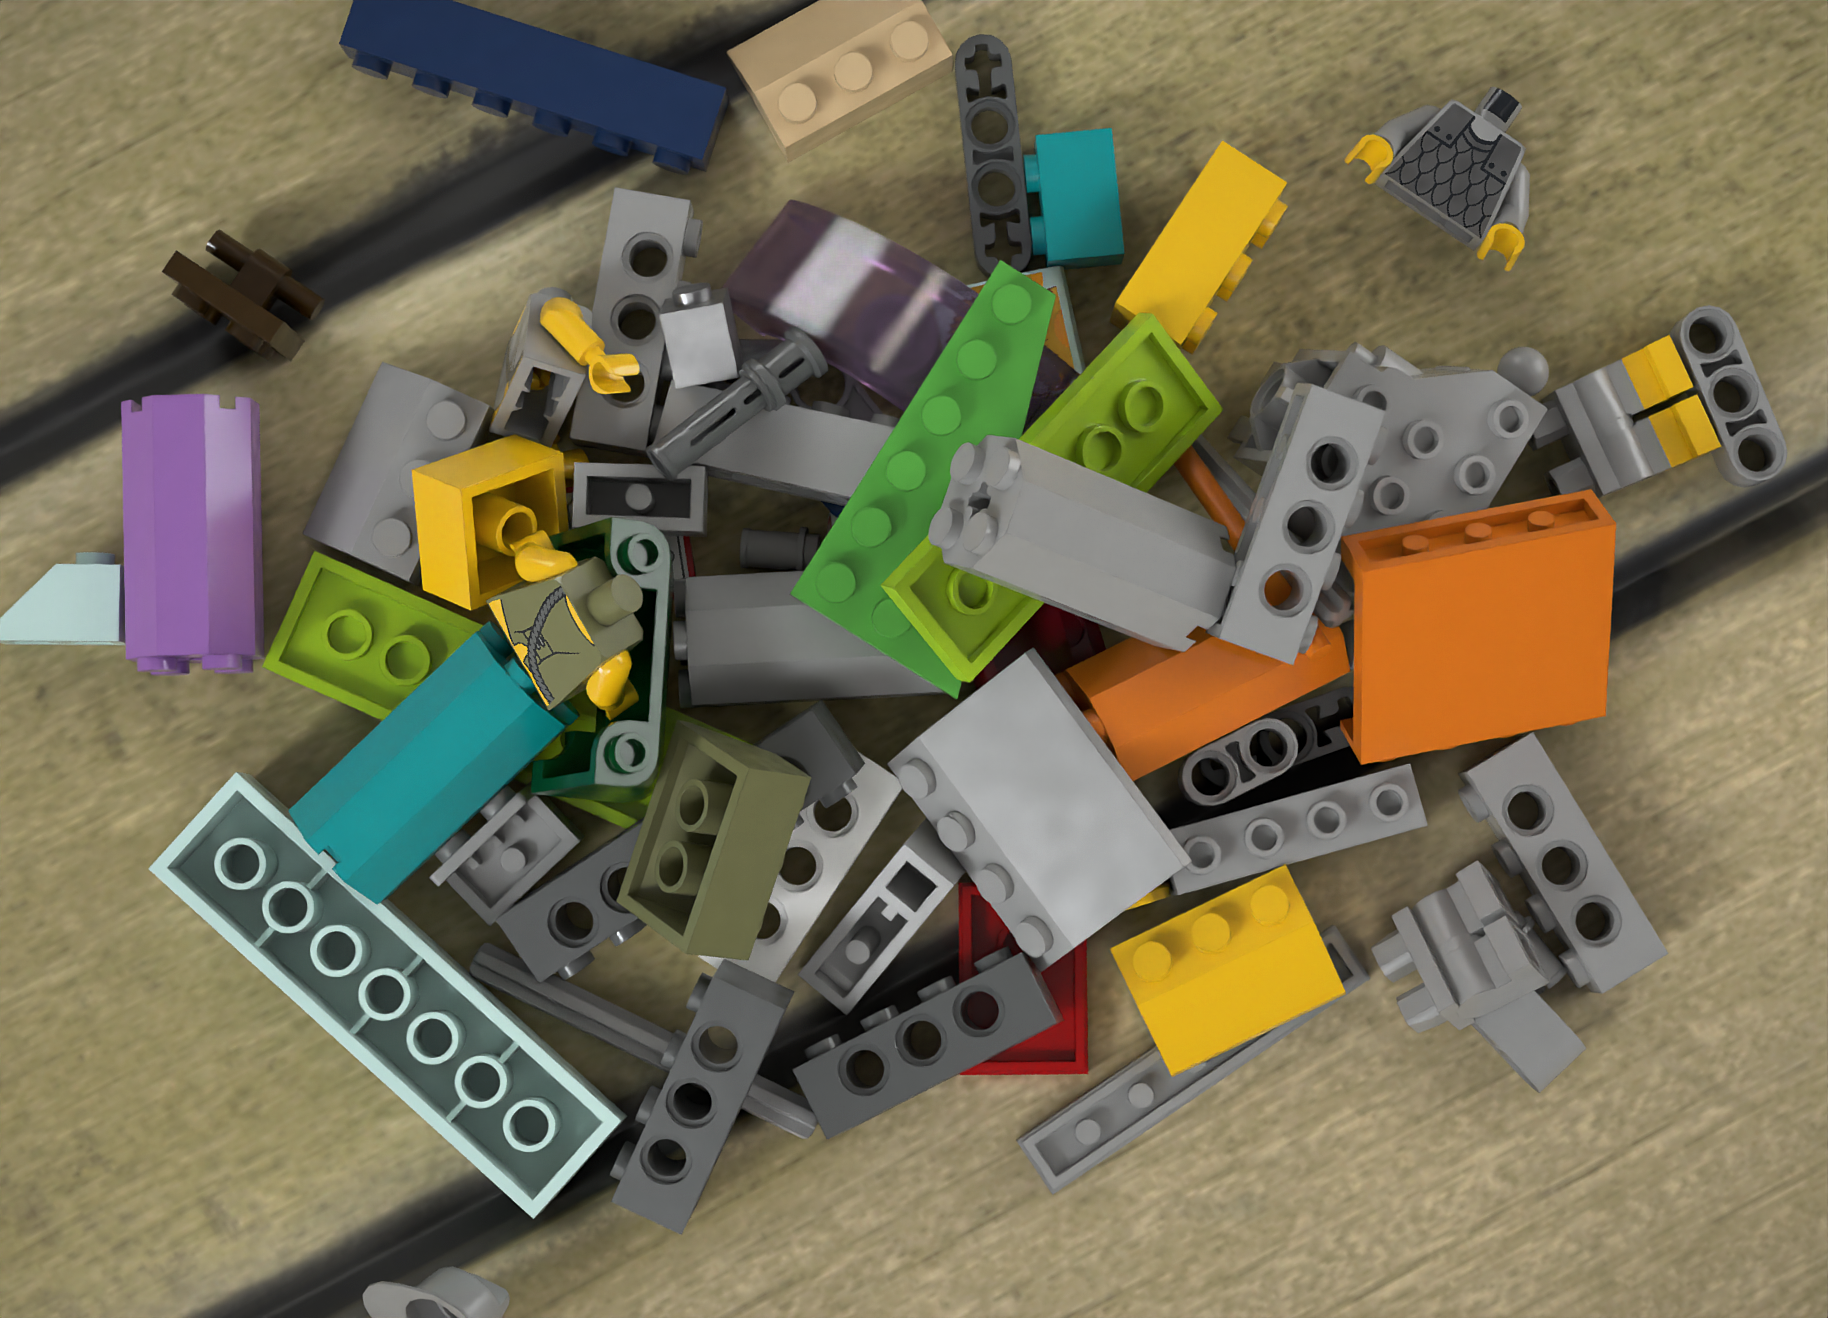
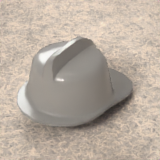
M453 1266L438 1269L415 1287L380 1281L370 1284L363 1293L364 1307L371 1318H503V1314L510 1301L506 1289L476 1274L468 1273Z

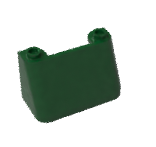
M610 517L548 537L555 550L570 553L577 562L596 556L605 562L612 577L621 574L628 575L640 586L643 593V603L634 612V615L643 629V640L629 652L632 666L628 675V679L638 694L639 701L611 721L607 718L606 711L597 706L595 732L577 730L565 732L564 745L566 746L560 754L551 759L533 761L531 794L616 803L640 801L653 794L663 764L674 598V572L670 547L664 534L654 525L643 521Z

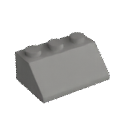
M382 362L303 531V535L419 587L422 582L412 469L484 445L490 434L489 427L493 413L492 407L430 378Z

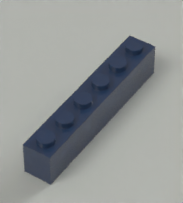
M353 0L339 42L348 58L354 59L352 67L364 74L380 79H388L390 71L413 78L412 87L426 94L446 99L451 90L474 98L472 106L483 112L504 118L508 117L510 110L534 117L532 125L545 132L568 137L570 129L592 135L594 136L592 144L602 150L622 156H628L630 148L654 155L652 161L654 165L681 175H688L691 167L704 172L707 171L729 104V97L725 87L453 0Z

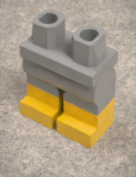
M1670 335L1573 383L1554 390L1542 399L1544 403L1542 405L1547 407L1548 410L1529 439L1528 445L1534 451L1560 439L1570 459V462L1544 474L1546 484L1552 496L1592 489L1599 499L1702 457L1721 447L1697 394L1635 423L1631 418L1676 398L1694 387Z

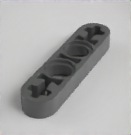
M979 34L969 37L960 45L955 58V80L974 256L978 269L985 277L989 278L999 263L997 258L986 257L985 250H990L995 246V225L992 223L986 227H981L980 218L1002 220L1018 214L1019 224L1007 222L1006 231L1009 245L1013 247L1020 246L1022 253L1012 256L1010 266L1021 273L1026 271L1030 263L1032 243L1011 56L1008 48L1000 39L992 35ZM980 50L987 51L990 61H1000L1001 66L991 70V92L993 95L1003 90L1005 91L1006 99L986 96L970 103L967 101V94L979 96L980 93L977 71L966 70L965 64L974 62L975 52ZM985 111H995L1001 114L1008 125L1006 136L994 144H984L977 140L972 133L971 124L974 118ZM1002 173L1013 182L1015 194L1007 204L991 206L980 198L978 185L986 175Z

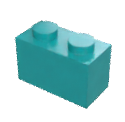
M1112 128L1035 135L1034 154L1023 155L1026 192H1038L1041 215L1029 218L1033 255L1044 254L1046 268L1063 266L1064 270L1122 264L1125 251Z

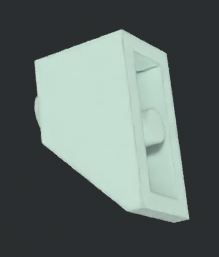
M97 552L76 553V564H55L0 617V643L13 645H126L124 566L115 564V554Z

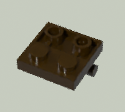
M220 229L208 241L206 251L239 272L230 286L177 250L162 270L166 276L178 284L171 295L215 326L222 317L228 319L230 322L225 331L264 359L269 361L276 351L289 361H292L305 340L285 322L271 314L269 310L276 300L279 299L312 321L323 308L324 298L292 278V269L262 249H257L253 252Z

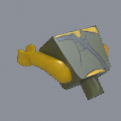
M542 529L510 543L512 551L514 550L516 553V570L520 577L525 580L486 600L528 676L532 679V683L548 711L587 689L589 699L600 709L605 710L607 718L611 721L639 701L638 694L628 679V675L632 666L629 652L643 640V629L634 615V612L643 603V593L640 586L628 575L621 574L612 577L605 562L596 556L577 562L570 553L555 550L550 538Z

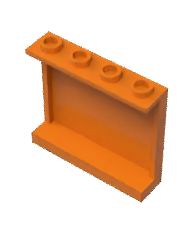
M1592 489L1341 536V560L1354 579L1353 718L1340 720V729L1361 765L1373 762H1388L1398 757L1433 750H1448L1459 745L1494 738H1508L1519 733L1559 725L1568 726L1579 721L1606 716L1616 522Z

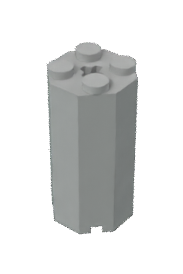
M987 435L978 445L969 442L962 444L954 454L950 466L951 480L942 507L934 515L928 532L930 543L942 549L945 564L1151 645L1185 652L1196 642L1186 636L1197 626L1208 630L1220 619L1236 571L1234 555L1223 550L1220 540H1230L1226 526L1016 438Z
M804 571L674 579L676 617H686V621H673L675 660H680L681 665H688V669L678 671L681 708L812 702L821 699L823 701L946 694L791 596L790 592Z

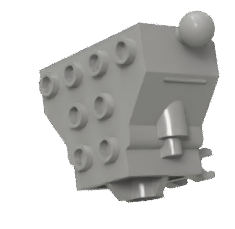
M1357 342L1351 344L1346 351L1299 349L1292 362L1283 364L1273 362L1250 407L1251 416L1249 418L1240 416L1227 439L1233 443L1241 444L1233 458L1260 476H1263L1296 383L1314 384L1386 411L1381 425L1387 428L1384 448L1377 462L1374 465L1367 464L1358 487L1359 490L1364 491L1362 508L1354 525L1351 528L1344 527L1341 536L1484 510L1489 507L1548 410L1547 407L1531 396L1539 393L1546 385L1549 377V367L1545 357L1539 351L1530 347H1517L1508 351L1501 358L1497 373L1493 370L1440 365L1433 368L1418 369L1385 345L1378 346L1372 352ZM1327 443L1320 446L1311 458L1312 472L1320 481L1329 478L1337 467V454L1331 445ZM1307 507L1299 508L1289 518L1288 529L1300 543L1307 540L1314 530V517ZM1340 536L1338 545H1337L1336 550H1335V552L1339 553L1340 555H1341V536ZM1341 560L1335 581L1350 596L1351 602L1354 604V579ZM1354 619L1342 623L1339 627L1344 636L1350 669L1354 670Z

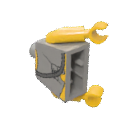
M548 287L540 290L538 293L531 294L507 345L489 432L505 437L515 434L560 451L557 443L561 437L558 435V432L584 381L587 365H590L589 380L594 391L600 394L627 393L631 391V388L625 382L623 376L638 375L639 364L637 359L630 353L606 355L603 351L605 347L604 341L591 329L593 313L587 307L573 302L571 295L561 288ZM580 448L562 451L566 487L574 486V462L589 463L585 452Z

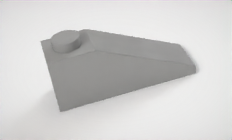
M927 817L798 973L803 980L846 1015L966 872L952 851L943 844L938 832Z

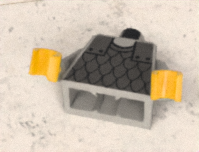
M1490 87L1474 112L1453 99L1442 109L1432 105H1424L1387 121L1374 134L1362 137L1345 157L1344 161L1347 165L1353 159H1361L1370 166L1371 173L1364 180L1366 183L1372 184L1377 180L1375 185L1473 251L1481 244L1477 251L1479 259L1484 260L1489 250L1499 251L1507 261L1503 270L1510 271L1524 248L1523 231L1529 217L1530 173L1521 163L1526 148L1506 134V131L1522 109L1521 104L1507 92L1497 87Z

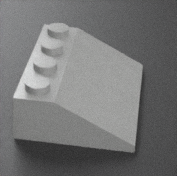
M1034 648L1016 659L918 736L887 763L899 779L904 791L913 798L938 832L943 844L952 851L976 884L982 897L991 904L1015 937L1019 947L1030 957L1040 972L1192 861Z

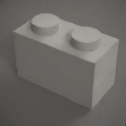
M574 462L572 528L616 517L652 524L664 536L706 537L709 473L705 466H688L677 475V478L673 481H668L654 465Z

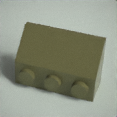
M677 720L616 902L685 954L749 961L757 934L763 924L764 914L778 873L782 869L784 856L799 812L803 808L811 777L773 752L693 723Z

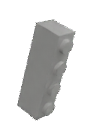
M671 380L654 444L731 385L723 381L676 389L674 380ZM785 396L786 404L779 410H772L771 412L764 409L726 437L720 444L713 447L690 465L705 466L710 477L845 506L900 419L884 414H873L871 422L849 418L850 411L832 403L814 401L812 408L806 409L790 405L791 398Z

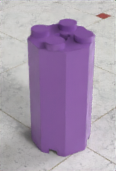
M213 394L151 395L142 397V406L133 400L122 401L126 660L137 662L138 672H151V675L154 676L189 675V663H202L203 670H214L217 674L253 673V660L265 658L259 404L251 398L235 396L234 409L220 408V395Z

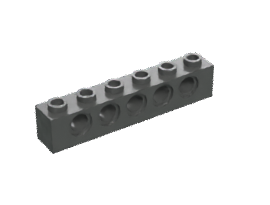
M822 699L753 744V746L777 754L811 777L801 811L817 800H820L823 806L828 808L847 796L858 787L852 777L865 764ZM800 814L798 815L794 830L804 823ZM645 817L515 902L495 919L539 983L556 972L559 973L563 981L570 978L595 960L590 951L592 948L607 938H610L616 947L647 926L646 923L616 902L621 889L618 880L619 868L628 867ZM578 902L585 905L592 913L593 928L583 929L575 926L567 916V903Z

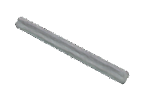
M484 943L476 952L469 971L473 978L667 1073L670 1072L671 1069L660 1063L674 1033L566 980L563 981L562 978L554 974L539 983L523 959L490 943ZM758 1074L741 1108L802 1139H808L813 1134L818 1123L807 1098ZM689 1083L708 1092L706 1088L697 1083Z

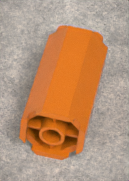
M1318 618L1317 625L1333 647L1325 657L1314 662L1310 661L1305 653L1298 652L1294 664L1291 665L1205 633L1206 629L1197 626L1186 636L1196 642L1185 652L1157 647L1130 637L1054 676L1132 781H1135L1351 671L1344 636L1340 627H1327Z

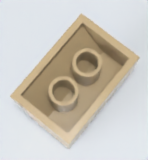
M819 0L726 52L788 163L951 73L953 67V54L922 0Z

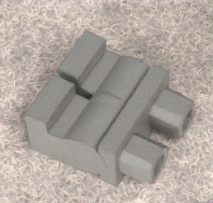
M1478 860L1456 873L1459 881L1447 889L1436 891L1424 897L1412 909L1407 906L1391 915L1397 930L1391 932L1371 947L1379 967L1393 983L1418 970L1423 983L1396 998L1405 1021L1417 1033L1439 1026L1446 1021H1449L1460 1031L1476 1022V1017L1491 1013L1550 983L1527 936L1519 929L1521 925L1499 881Z

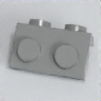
M532 781L517 794L507 785L480 811L488 820L481 829L471 837L462 828L435 854L443 865L429 878L437 886L446 880L489 926L585 837L546 795L531 794Z

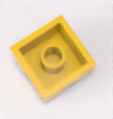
M513 434L412 469L423 590L468 610H474L487 605L486 600L525 580L520 577L516 570V553L514 550L512 551L510 543L541 529L548 536L569 530L563 452Z

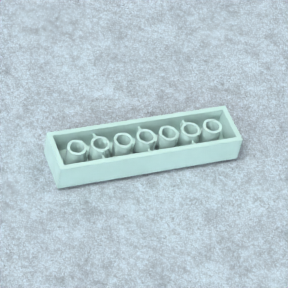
M236 772L148 869L534 1219L623 1122L627 1115L477 979L473 978L465 968L391 901L386 899L377 905L343 882L332 870L338 862L326 849L318 855L309 846L291 817L289 809L252 775Z

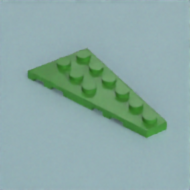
M1002 260L997 264L790 592V595L954 699H958L962 681L954 677L880 585L928 535L931 521L942 507L951 480V462L958 448L967 442L978 445L987 435L1016 439L1022 436L1056 295Z

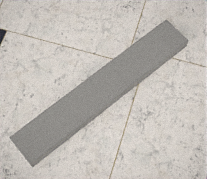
M1331 925L1322 931L1320 936L1346 991L1345 995L1174 1077L1171 1076L1155 1045L1016 1139L1052 1195L1371 979L1335 925Z

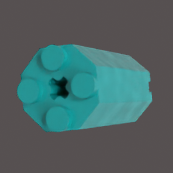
M489 620L480 631H476L288 811L309 846L318 855L326 849L338 862L332 870L343 882L378 905L383 900L389 898L562 734L580 714L569 700L548 711L505 633L494 622Z

